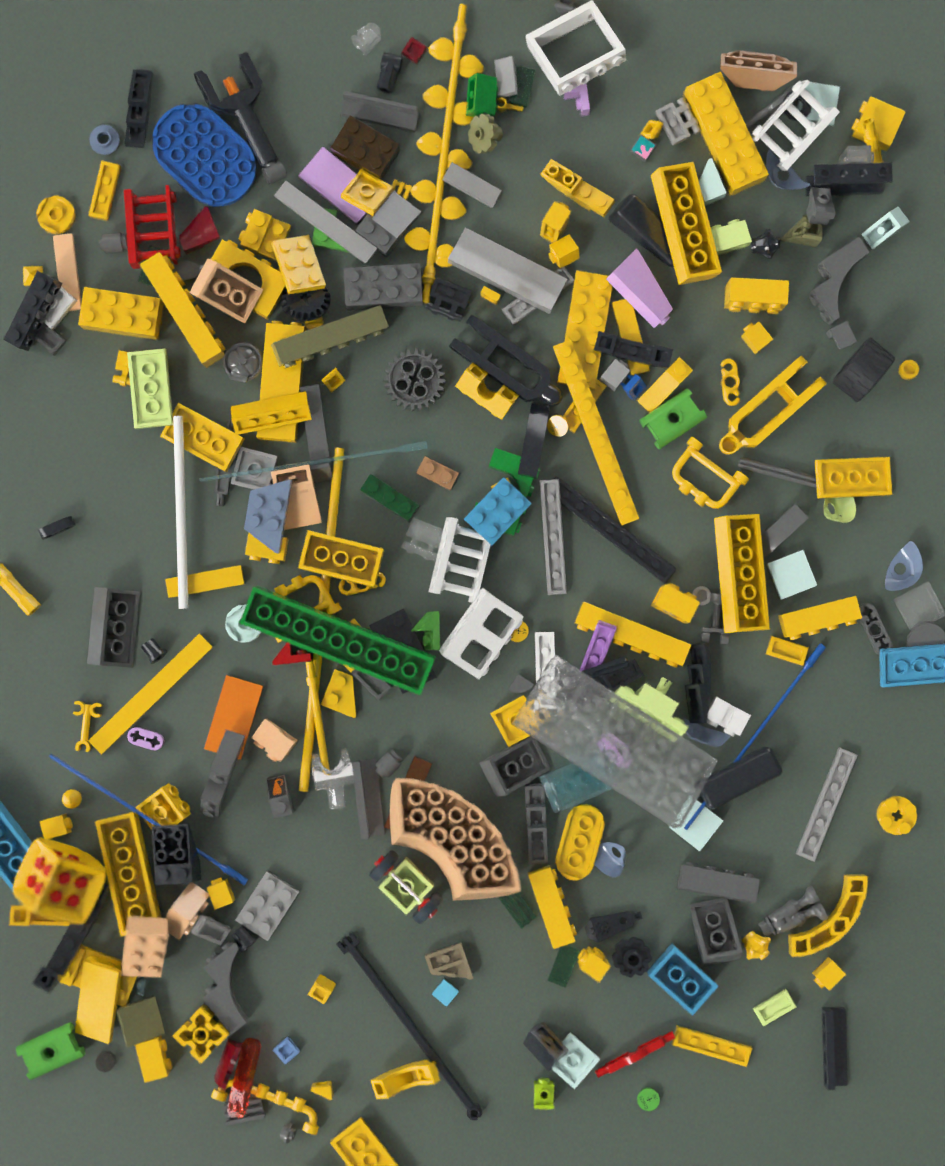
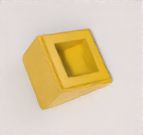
M320 974L308 995L325 1004L336 983Z
M332 1081L315 1082L312 1084V1092L329 1100L333 1099Z

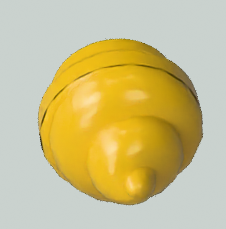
M70 789L64 792L62 802L65 807L73 809L81 804L82 796L79 791Z

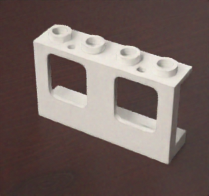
M482 588L439 652L445 658L480 679L487 674L491 662L499 657L501 648L510 641L513 631L520 627L524 616ZM494 608H498L512 618L499 637L483 627V622ZM471 640H476L490 649L477 668L461 658L462 652Z

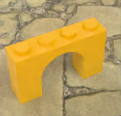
M222 239L211 260L231 271L240 266H248L255 269L261 275V289L263 291L252 311L269 320L284 289H286L280 268L276 270L271 267L272 264L267 260L261 259L260 261L254 257L255 254L247 249L242 251L237 248L238 245L231 240L226 242Z

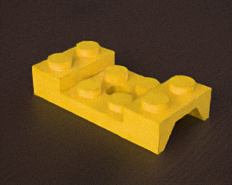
M82 945L60 983L70 987L73 985L81 988L84 961L87 959L122 970V960ZM121 976L117 1005L122 1007L128 1005L130 994L138 976Z

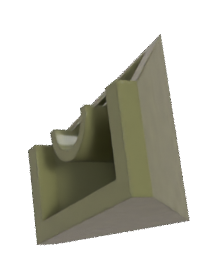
M803 215L780 241L817 247L823 238L822 225L810 224L807 215Z

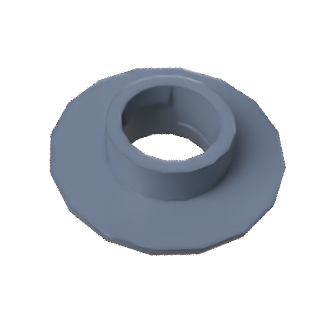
M108 125L96 127L91 132L89 138L92 149L98 154L103 155L114 152L120 141L116 129ZM102 135L109 136V141L106 144L99 143Z

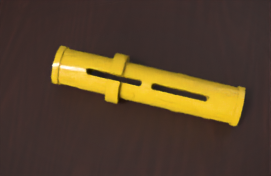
M870 117L865 118L861 123L865 135L863 139L868 147L871 163H883L878 141L879 133L876 132L874 119Z

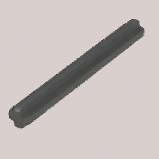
M743 457L739 460V468L817 488L816 476Z

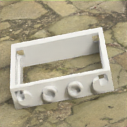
M593 0L526 35L529 50L559 96L572 91L581 84H586L589 80L598 75H603L606 71L615 66H620L621 63L626 61L624 46ZM594 19L614 50L560 78L540 47Z

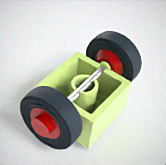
M392 850L385 857L381 856L374 863L376 866L369 876L374 881H378L382 876L388 874L378 888L406 915L418 904V909L412 918L418 924H421L438 911L437 907L441 904L443 898L435 892L424 900L423 897L434 887V883L407 857L393 869L400 856Z

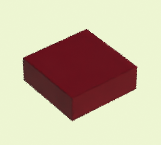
M411 37L402 50L401 55L418 64L425 54L427 46Z

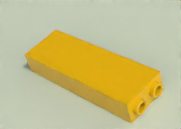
M281 321L266 323L260 400L301 392L303 359L296 361V365L292 367H279L271 347L273 342L305 332L306 328L301 323L291 322L290 325H285ZM298 422L258 430L256 437L259 440L297 443Z

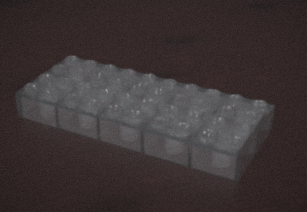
M557 655L548 662L512 723L672 828L682 827L718 761Z

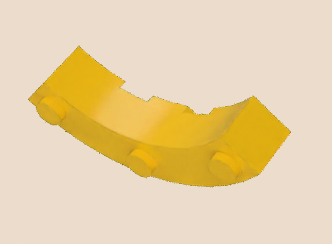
M864 874L844 875L840 899L832 913L828 916V919L810 930L788 934L789 954L792 957L816 953L833 945L849 931L857 920L866 898L868 876Z

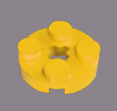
M892 796L882 801L878 806L877 819L886 832L893 835L907 834L916 823V807L904 797ZM897 810H899L901 818H898V820L895 821V817L892 816V813H896Z

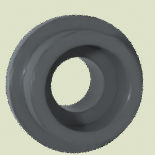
M290 1123L283 1126L280 1139L284 1140V1143L294 1140L297 1132L295 1125Z

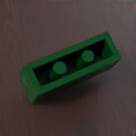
M372 474L368 476L360 489L362 493L407 522L411 521L419 508L417 503Z

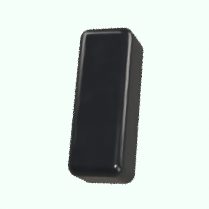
M630 194L610 214L609 221L668 267H674L662 219L637 195Z
M762 747L742 757L740 760L732 762L697 780L695 786L706 807L715 809L780 776L782 768L773 750L769 747Z

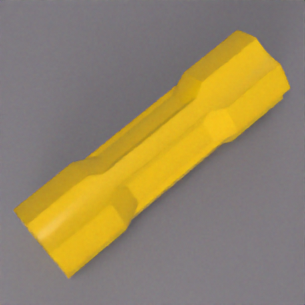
M0 563V586L17 602L18 606L27 616L32 615L40 608L41 604L13 577L12 573L3 563Z

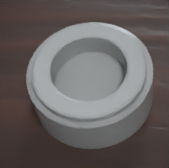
M700 586L693 590L692 594L697 597L696 600L700 602V606L710 602L711 592L707 587Z

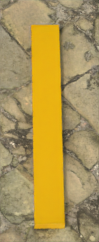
M199 633L88 741L101 755L105 753L193 668L213 646Z

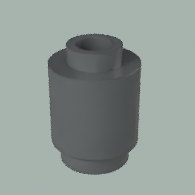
M121 232L103 234L102 238L99 239L100 249L104 250L106 254L124 252L125 249H128L127 234H122Z
M392 749L375 764L377 767L375 771L382 778L385 776L389 778L401 766L403 759Z

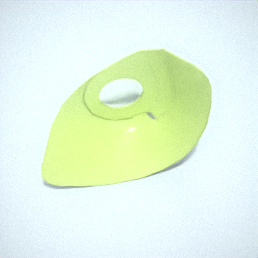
M854 497L825 498L824 515L826 518L842 523L851 522L856 515ZM828 503L833 505L835 509L834 514H831L828 510Z

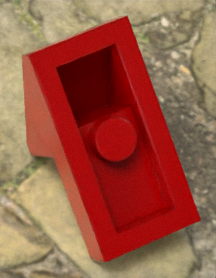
M287 642L272 661V664L281 665L312 661V653L307 654V650L295 651L296 655H293L292 644Z

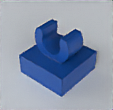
M636 374L634 376H627L630 380L627 384L621 383L628 397L634 401L647 387L642 378Z

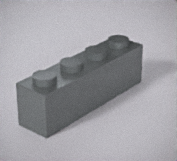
M690 862L680 866L677 889L756 903L760 879H755L753 874L743 873V876L735 875V871L724 869V872L716 871V867L705 866V869L698 868V864Z

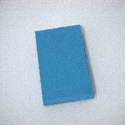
M945 644L880 649V686L882 688L945 682Z

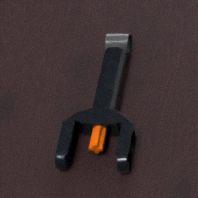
M244 52L238 56L240 68L250 88L240 92L234 78L227 77L223 80V83L230 96L223 98L221 102L207 74L202 70L195 72V81L209 109L222 115H231L237 118L261 168H263L262 172L266 182L270 185L286 178V170L280 161L277 162L278 158L253 110L263 82L248 53Z

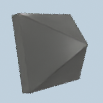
M556 0L555 7L563 16L574 9L576 2Z

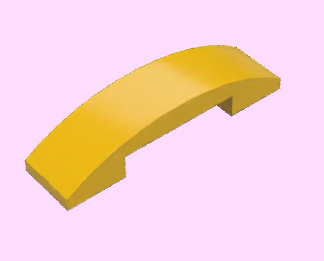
M11 905L9 921L11 926L70 925L67 922L39 915L24 905Z

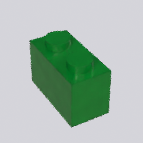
M476 73L468 78L467 116L495 115L497 111V77Z

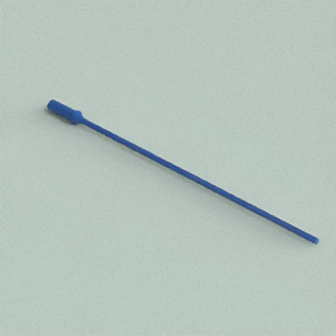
M820 643L808 660L805 661L802 671L734 762L741 759L804 673L813 667L826 648L823 644ZM705 802L701 804L684 829L688 830L706 806Z
M53 754L49 756L153 825L162 826ZM196 848L198 854L217 865L224 872L223 874H227L242 885L246 884L248 881L246 877L230 868L229 865L219 863Z

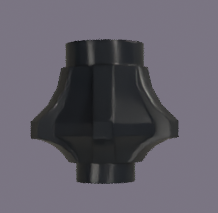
M766 229L763 234L751 239L752 253L762 254L768 259H772L776 249H780V238L775 237L771 229Z

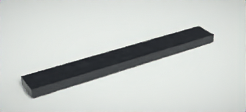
M558 476L553 478L559 479L560 501L565 508L654 577L666 584L677 570L673 565Z

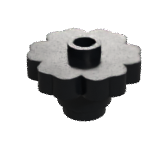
M631 937L629 941L621 939L615 945L617 952L612 954L613 965L619 968L622 975L631 978L636 973L641 976L649 969L647 963L652 960L649 947L644 946L643 940ZM635 955L634 959H628L629 956Z

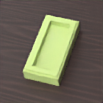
M784 989L755 1006L753 1010L761 1024L765 1026L797 1006L788 991Z

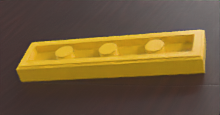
M626 299L612 302L620 337L643 343L633 306ZM627 361L630 375L632 376L650 372L649 365Z
M242 566L188 575V595L244 585ZM178 577L165 579L168 598L178 597Z
M677 1025L674 1034L676 1039H673L672 1045L747 1067L752 1047Z

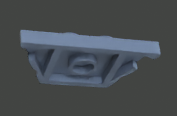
M285 480L251 490L244 529L278 554L281 551L292 480Z

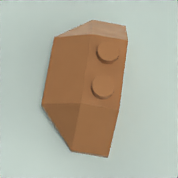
M734 51L727 54L723 53L720 57V69L735 87L774 91L797 77V62H790L788 59L778 55Z

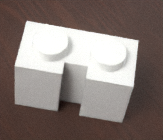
M713 697L709 705L707 723L715 728L718 725L725 728L723 732L732 737L735 734L740 736L751 715L718 697Z

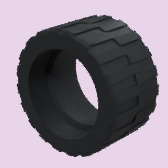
M868 338L835 376L833 384L855 402H859L883 377L893 364L895 357L875 340Z

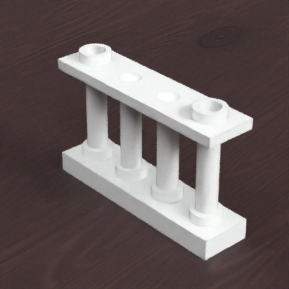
M808 80L798 81L793 86V92L763 126L759 125L752 132L754 142L761 139L779 157L781 162L777 166L782 171H787L839 113L835 107L824 108L805 89L810 83ZM799 94L819 113L820 118L816 123H811L792 104ZM786 109L806 128L805 131L807 133L802 138H798L779 119V116ZM772 124L793 143V148L789 153L785 152L765 133Z
M446 517L428 592L440 594L441 591L448 590L468 595V602L472 603L481 591L480 586L490 544L475 530L459 526L457 524L458 519ZM461 534L483 540L481 550L477 551L455 545L453 542L454 535ZM454 552L478 558L476 570L451 564L448 561L449 555ZM451 571L474 577L472 588L447 583L444 580L445 572Z

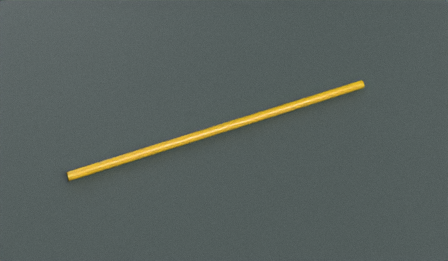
M335 448L326 535L333 537L336 534L345 450L342 448ZM321 575V579L328 591H330L331 577ZM321 592L319 594V604L325 601ZM313 653L312 661L314 663L315 676H318L319 684H317L319 694L323 656ZM310 688L299 791L308 792L315 732Z

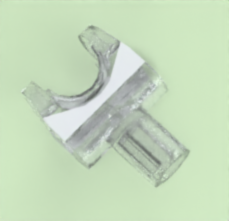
M347 749L340 750L341 757L338 765L329 770L323 767L319 754H313L312 774L315 790L327 789L329 809L346 807L344 786L354 784L353 768Z

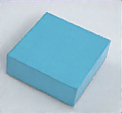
M444 978L432 992V995L447 1007L459 990Z

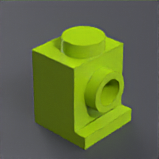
M549 1078L534 1080V1109H554V1082L550 1081ZM545 1091L548 1093V1095L541 1096V1093Z

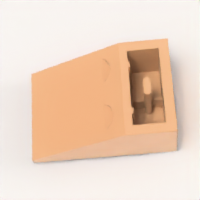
M309 464L271 472L273 484L292 480L284 530L322 523L314 479Z

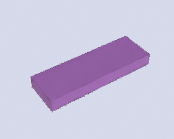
M598 620L579 672L603 664L617 626Z

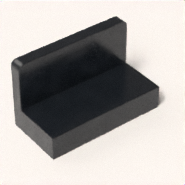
M544 1022L531 1029L523 1043L547 1071H551L555 1063L567 1055L569 1051Z

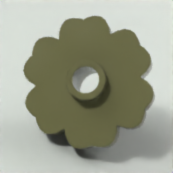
M481 114L480 116H474L470 122L471 129L468 131L469 143L473 144V150L479 154L492 152L497 146V142L503 137V131L501 127L494 123V117L489 114Z

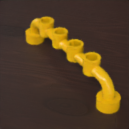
M241 1077L239 1081L229 1079L226 1089L234 1087L239 1091L248 1092L261 1099H267L297 1112L306 1113L310 1120L309 1122L305 1121L302 1130L309 1134L317 1135L319 1126L316 1125L317 1114L313 1108L305 1105V1099L295 1097L294 1100L288 1099V1093L277 1090L276 1094L269 1092V1086L260 1083L258 1087L250 1085L251 1080L245 1077ZM218 1087V1089H213L211 1097L218 1101L226 1102L228 1093L225 1092L226 1090Z

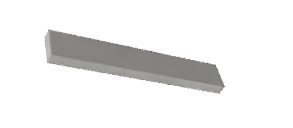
M285 181L274 195L275 198L367 265L378 250L374 245L289 182Z
M559 479L540 480L548 595L567 594Z
M838 747L796 851L797 855L815 862L858 756L857 754Z

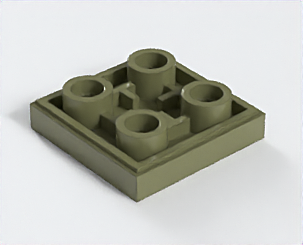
M150 996L116 1009L126 1047H131L165 1034L155 996Z

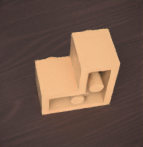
M268 718L264 719L251 737L255 740L253 743L261 749L266 748L267 756L275 762L284 760L298 742L297 739Z
M189 883L166 916L168 918V933L178 940L184 934L187 936L199 918L197 913L199 911L203 913L208 906L207 899L209 893L196 884Z

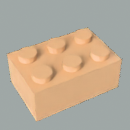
M207 259L189 293L236 320L246 323L263 289L219 263Z
M128 917L121 976L161 977L168 937V918Z

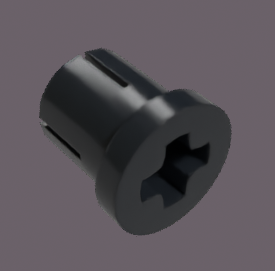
M153 638L145 642L141 647L150 658L151 664L161 660L167 653Z
M244 926L232 935L241 947V952H244L257 941Z

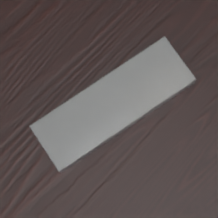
M451 162L442 179L491 208L502 191Z

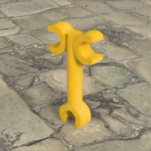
M75 701L74 704L81 706V711H75L73 714L77 716L83 715L81 739L76 744L75 749L80 751L81 745L85 744L86 752H90L91 744L88 741L91 716L101 717L102 714L95 713V708L103 707V704L94 703L91 705L85 704L82 701Z

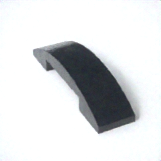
M601 331L598 332L594 347L595 351L609 356L667 369L669 368L673 349L658 345L651 346L619 338L617 335Z

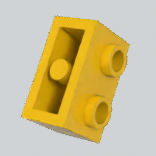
M588 946L587 949L583 948L577 956L579 959L577 962L581 970L600 982L610 968V964L600 949L597 947L592 949Z

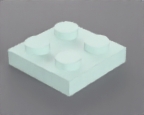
M570 1032L562 1041L569 1051L567 1055L555 1063L552 1070L575 1089L598 1063L600 1058Z

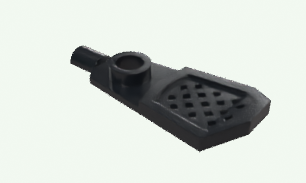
M625 911L590 918L587 922L585 931L588 938L599 943L632 927L634 921L643 918L640 911L633 914ZM625 917L626 923L621 924L619 922L620 918Z

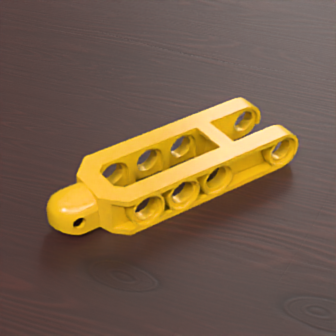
M801 355L729 419L728 433L720 440L719 449L724 454L730 455L741 447L755 448L827 383L820 376L799 396L795 394L786 384V381L807 363ZM777 391L789 405L753 437L746 438L738 430V424L772 393Z

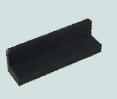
M821 1007L824 1086L827 1090H836V1086L848 1085L846 1012L844 1007Z

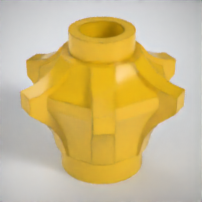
M754 931L748 933L742 939L747 952L746 958L748 960L753 958H760L761 961L770 954L768 949L771 939L769 937H762Z

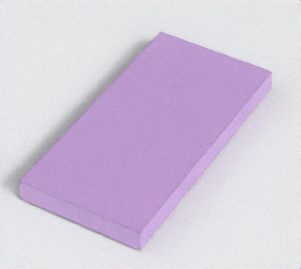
M322 147L299 174V178L357 225L367 214L365 211L341 198V193L356 176V173Z

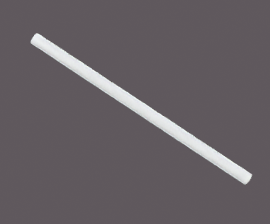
M173 416L179 609L188 608L183 416Z

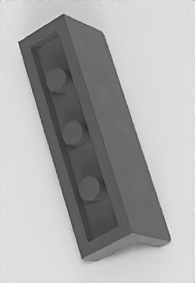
M344 91L341 117L349 118L351 115L360 121L415 132L419 116L417 106Z
M375 758L352 762L361 839H369V837L385 834L378 773L375 771L377 768L375 766Z

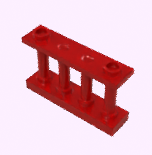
M165 185L166 194L138 197L131 189L124 190L128 260L133 269H140V262L151 258L159 252L163 257L165 255L170 257L174 265H178V258H181L179 246H177L174 203L177 202L175 191H172L169 185ZM166 202L167 204L166 213L139 215L136 209L141 204ZM168 220V231L142 234L138 232V225L140 223ZM169 239L170 249L147 252L139 250V244L142 241Z

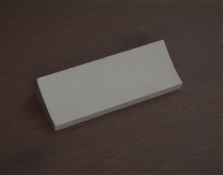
M467 228L464 229L448 258L449 264L549 314L567 281V278Z

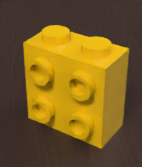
M870 96L867 102L863 101L859 109L861 116L859 119L856 118L851 129L854 130L852 137L864 142L863 137L865 135L861 122L865 118H873L876 132L879 133L880 149L887 151L894 140L906 111Z

